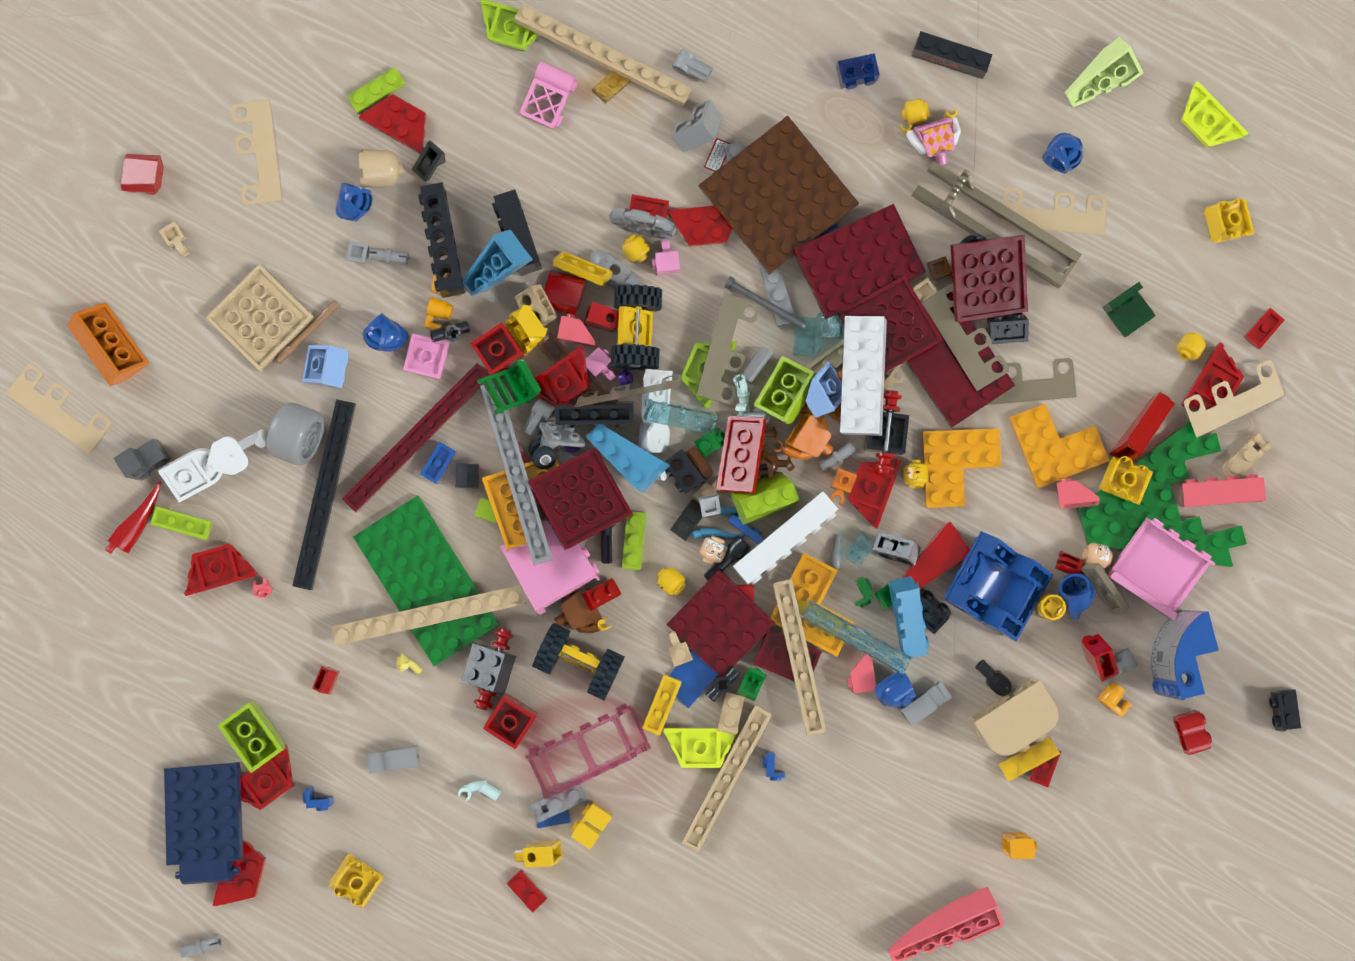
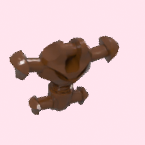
M772 426V429L765 430L758 481L761 480V476H769V479H772L778 467L787 468L789 472L795 468L790 456H788L787 460H779L778 456H774L766 451L768 443L765 441V438H776L778 434L774 426Z

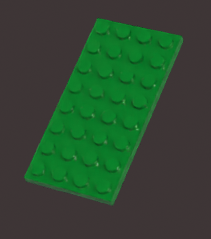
M418 495L353 536L399 612L480 594ZM491 611L414 628L411 631L432 665L436 666L500 624Z

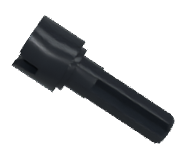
M616 524L601 532V562L603 564L612 563V528Z
M737 535L727 545L728 551L722 562L715 563L704 574L707 581L719 569L724 571L735 559H741L751 549L740 536Z

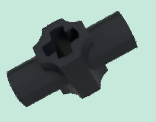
M467 321L455 324L444 322L441 328L430 330V337L432 342L445 339L456 341L459 335L469 333L470 327ZM449 328L452 329L450 335L447 334V332L450 331Z
M731 666L722 677L718 676L714 680L715 684L705 693L706 696L715 702L723 692L727 693L731 689L730 685L737 679L740 673ZM726 679L727 688H718L720 685L718 681Z

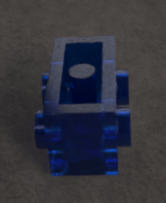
M875 53L841 60L836 65L841 89L851 90L861 84H865V86L873 85L880 76Z

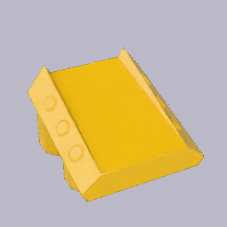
M1245 198L1229 202L1221 201L1217 204L1206 206L1203 215L1206 217L1211 236L1209 240L1218 243L1254 234Z
M522 305L520 309L512 312L509 315V319L505 322L506 329L524 355H527L545 337L548 329L543 327L532 310L533 306Z
M1114 456L1109 461L1099 488L1139 505L1153 471H1150L1144 465L1138 466L1133 464V461L1127 456L1121 458Z
M349 853L333 877L330 878L328 887L333 889L336 896L345 897L353 905L364 908L384 875Z

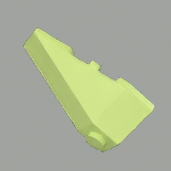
M1118 37L1097 55L1065 91V94L1071 105L1075 107L1094 99L1098 94L1103 92L1107 94L1115 87H1124L1130 84L1144 72L1131 47Z

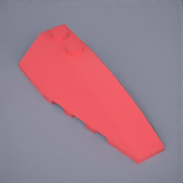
M986 887L978 889L968 896L960 897L932 913L905 933L887 951L892 961H902L918 956L921 951L933 952L936 947L945 945L947 948L953 946L955 941L962 940L963 943L968 942L1005 924L989 888Z

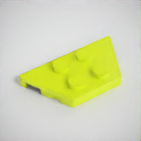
M1198 81L1193 85L1181 122L1206 148L1240 139L1248 134Z
M664 728V733L681 768H721L736 736L717 731L718 728Z

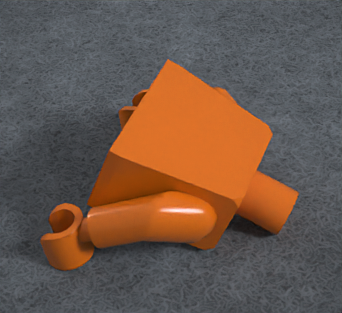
M806 403L807 408L802 409L800 412L803 414L784 443L788 446L785 447L781 441H775L781 444L779 450L772 448L775 452H783L784 455L794 459H810L812 456L817 458L821 453L825 456H829L832 453L833 447L828 444L831 434L828 432L829 427L825 417L822 415L815 418Z

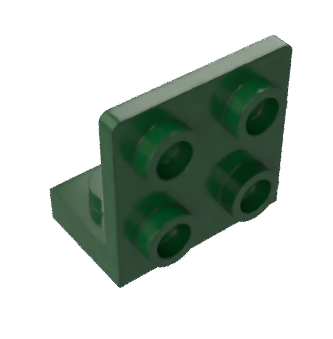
M1140 282L1102 307L1123 337L1129 336L1155 317L1152 309L1138 292L1144 288Z

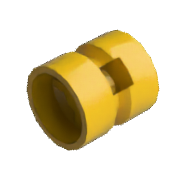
M1046 594L1041 596L1035 610L1043 619L1057 620L1065 614L1066 604L1060 596Z

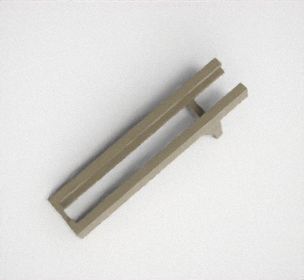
M932 162L927 171L952 186V190L946 199L942 200L918 185L911 195L913 198L970 234L982 235L987 240L1002 238L951 205L958 193H963L1068 259L1067 265L1069 267L1065 270L1064 275H1061L1026 253V269L1058 289L1063 285L1074 265L1081 257V253L974 187L969 177L970 171L965 169L960 177H958L938 163Z

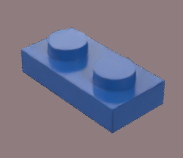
M439 441L420 475L438 484L457 451Z
M732 515L728 520L731 525L759 545L763 540V537H761L762 532L754 526L750 528L746 524L742 525L739 515L736 517Z

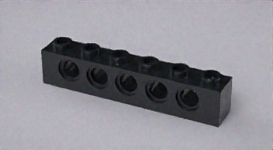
M443 182L421 186V194H418L420 205L424 206V211H421L423 222H427V228L424 230L426 239L430 240L431 244L428 246V252L434 263H431L433 275L436 274L437 281H434L435 290L440 292L442 298L465 294L446 189ZM433 204H438L435 208H430ZM436 221H441L439 225H434ZM445 238L444 241L437 242L438 239ZM442 256H448L445 260H440ZM446 273H451V275H450L449 277H447V278H444V277H443L444 274H446Z

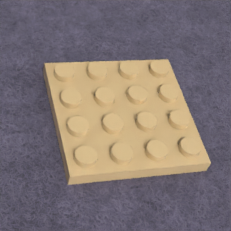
M260 264L206 317L261 372L315 318Z

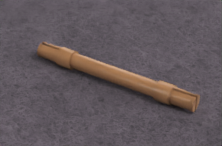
M336 300L330 303L275 359L280 364L285 361L341 305Z

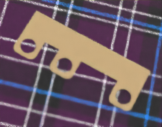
M270 99L232 105L233 121L235 123L252 121L253 128L252 134L236 136V152L238 154L255 153L259 184L243 186L241 188L243 204L251 205L282 201ZM238 107L246 108L247 116L245 118L239 119L236 117L235 111ZM247 138L250 140L251 146L248 150H242L239 147L241 139ZM248 189H254L257 192L255 200L249 201L245 198V192Z
M1011 187L1004 189L1003 205L1043 230L1105 235L1107 198L1105 196L1090 195L1087 199V212L1081 213L1074 212L1075 196L1072 193H1056L1054 210L1022 207V189ZM1010 191L1018 193L1019 200L1017 202L1011 203L1007 200V194ZM1068 196L1071 200L1070 206L1066 208L1059 205V198ZM1100 199L1103 202L1102 209L1098 211L1093 210L1091 207L1092 200ZM1001 218V226L1015 227Z
M1267 360L1256 367L1261 384L1235 397L1227 381L1213 386L1212 393L1217 405L1208 410L1205 409L1202 398L1198 394L1184 401V406L1196 438L1285 395L1271 360ZM1264 365H1269L1272 369L1269 377H1263L1261 374V368ZM1220 386H1224L1228 390L1227 396L1223 399L1217 396V389ZM1194 399L1200 403V408L1196 412H1192L1189 409V403Z
M27 364L6 392V395L83 451L90 454L110 427L111 421L101 413H95L86 426L60 408L69 395L68 389L55 382L43 396L34 389L42 378L43 372L33 364ZM29 369H34L37 372L36 380L28 381L25 374ZM60 388L63 390V397L60 400L52 398L51 392L53 389ZM102 418L105 421L104 429L96 430L93 426L94 420Z

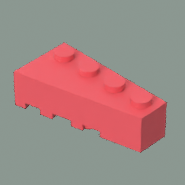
M1258 474L1246 475V479H1238V476H1226V480L1218 481V477L1205 478L1206 482L1188 479L1185 480L1186 483L1181 484L1183 507L1266 501L1264 477H1258Z

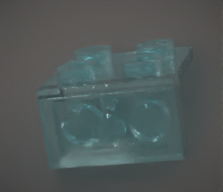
M817 313L815 318L796 316L806 322L807 327L801 329L795 326L793 355L815 357L821 351L823 338H820V333L824 330L825 319L821 318L822 313Z

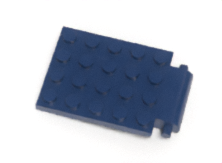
M240 762L164 768L166 866L179 865V871H176L175 878L180 879L183 885L233 881L235 879L234 875H240L241 873L240 867H234V861L243 859Z

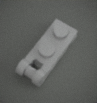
M580 782L530 804L531 810H534L537 816L535 819L539 823L587 801ZM546 804L549 811L543 813L541 806Z

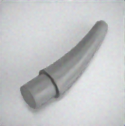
M839 534L836 536L833 549V568H840L841 546Z

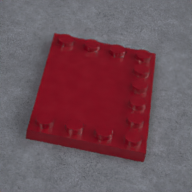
M952 292L946 294L948 300L954 301ZM952 306L950 310L954 314V306ZM971 320L959 322L966 335L977 330ZM980 333L975 335L974 341L977 345H984L986 343ZM944 338L942 343L906 362L951 428L1016 386L1006 373L976 391ZM989 346L978 352L984 363L996 357ZM999 361L993 362V372L1001 373L1004 369Z

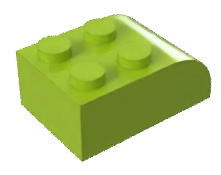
M782 356L753 406L786 424L792 423L806 404L810 384L816 373Z
M256 701L247 703L217 725L251 773L285 749V744L280 734Z

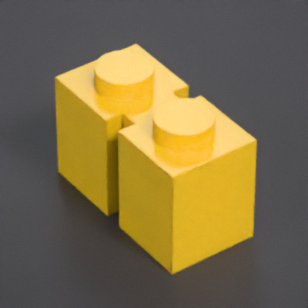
M594 801L591 805H586L581 813L584 817L580 822L576 820L570 829L573 831L571 837L588 849L592 848L600 836V831L604 830L613 815Z

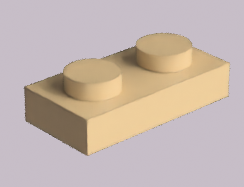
M726 693L717 731L732 735L737 734L745 699L744 696Z

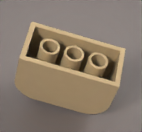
M1031 678L967 720L985 747L1000 755H1012L1018 751L1020 753L1024 752L1030 747L1029 744L1034 741L1039 742L1046 737V733L1055 727L1059 713L1055 702L1042 682Z

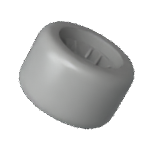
M294 402L283 405L275 414L267 433L266 445L269 453L294 465H304L309 462L319 448L325 426L323 416L316 410Z

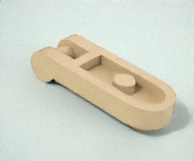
M1260 432L1256 433L1223 465L1224 475L1242 476L1273 446L1263 439V435ZM1256 443L1260 447L1257 451L1253 447Z

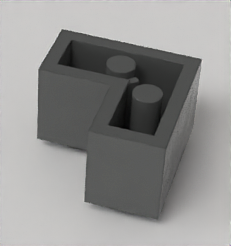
M151 439L137 449L128 448L113 458L125 478L141 481L151 476L150 473L165 466L166 462L171 460L160 441L156 439Z

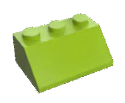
M783 472L773 474L772 479H769V476L761 478L760 481L757 480L755 494L730 492L742 525L795 508L800 501L793 483Z

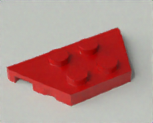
M392 94L359 116V119L419 154L422 153L426 124V113Z
M714 205L668 210V215L672 218L689 247L727 243L732 228Z
M1223 343L1217 344L1182 401L1181 406H1184L1186 399L1196 394L1201 396L1205 409L1216 406L1212 387L1223 381L1229 383L1234 395L1244 376L1235 366L1232 357L1228 356L1223 348L1225 347ZM1220 386L1217 389V396L1221 399L1227 396V388ZM1191 400L1189 407L1200 408V403L1198 400Z
M582 346L534 378L541 389L538 397L547 400L555 407L556 403L569 402L590 388L584 348Z
M903 459L891 460L890 465L894 467V470L890 471L889 474L878 473V469H874V465L879 464V461L859 464L856 472L857 477L847 500L875 529H878Z
M232 544L222 545L192 554L191 569L187 577L189 580L184 595L190 596L259 575Z
M285 744L283 751L253 773L248 771L241 776V800L243 802H248L253 807L262 810L294 786L287 744Z
M243 840V859L234 861V867L241 868L240 875H234L235 879L230 882H218L212 906H220L257 896L266 857L257 852L249 842Z

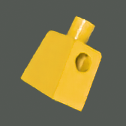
M561 839L529 843L523 847V850L514 851L515 862H524L525 868L554 866L563 859Z

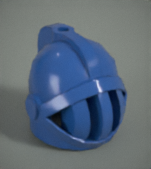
M1060 133L1049 143L1042 159L1052 169L1066 174L1068 171L1076 168L1082 161L1083 144L1078 137L1069 133Z
M341 183L336 206L337 216L349 221H357L363 217L372 205L371 190L359 188L348 183Z
M383 313L377 316L364 329L362 334L364 341L370 348L384 352L397 350L408 338L407 331Z
M1079 573L1070 574L1061 580L1058 594L1065 601L1066 608L1069 610L1072 619H1079L1082 612L1089 609L1095 597L1093 584L1085 575Z
M902 669L883 679L874 689V693L883 706L893 708L905 707L917 696L909 678Z

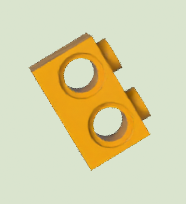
M1002 833L1003 853L1010 859H1035L1037 842L1034 841V838L1027 833Z

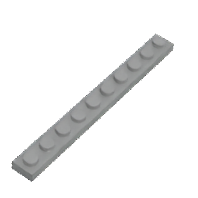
M742 141L724 146L727 162L744 150ZM758 261L769 301L794 315L780 267L769 275ZM773 313L777 327L790 323Z
M492 382V385L494 386V388H495L497 394L499 395L501 401L503 402L504 406H506V404H505V402L503 401V399H502L500 393L498 392V390H497L495 384ZM482 385L480 388L533 566L553 561L534 496L528 484V476L508 410L501 414H495L494 410L497 407L485 386Z

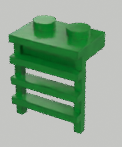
M523 358L517 360L509 369L477 381L478 384H484L497 407L494 410L495 414H501L506 410L530 403L541 392L539 384L534 379L529 366ZM499 377H501L502 380L504 381L506 387L508 388V390H509L511 396L513 397V399H514V401H515L514 403H513L511 397L509 396V394H508L506 388L504 387V385H503V383H502V381L500 380ZM490 380H492L495 384L506 406H504L503 402L501 401L499 395L497 394Z

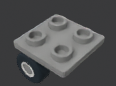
M547 421L540 422L539 427L543 435L532 440L528 450L537 468L548 469L556 462V454L553 450L556 446L584 447L585 442L576 425H556L555 422Z

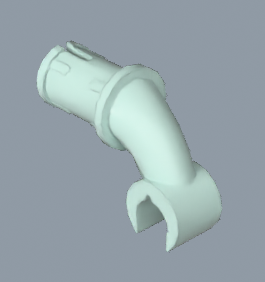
M736 375L733 381L737 389L736 395L739 397V404H736L735 411H739L737 416L746 417L750 413L749 395L751 389L747 386L744 375H741V377Z
M488 780L475 781L468 785H463L458 792V797L461 792H467L468 796L465 799L467 801L473 792L478 791V793L481 792L495 802L501 790L487 783Z

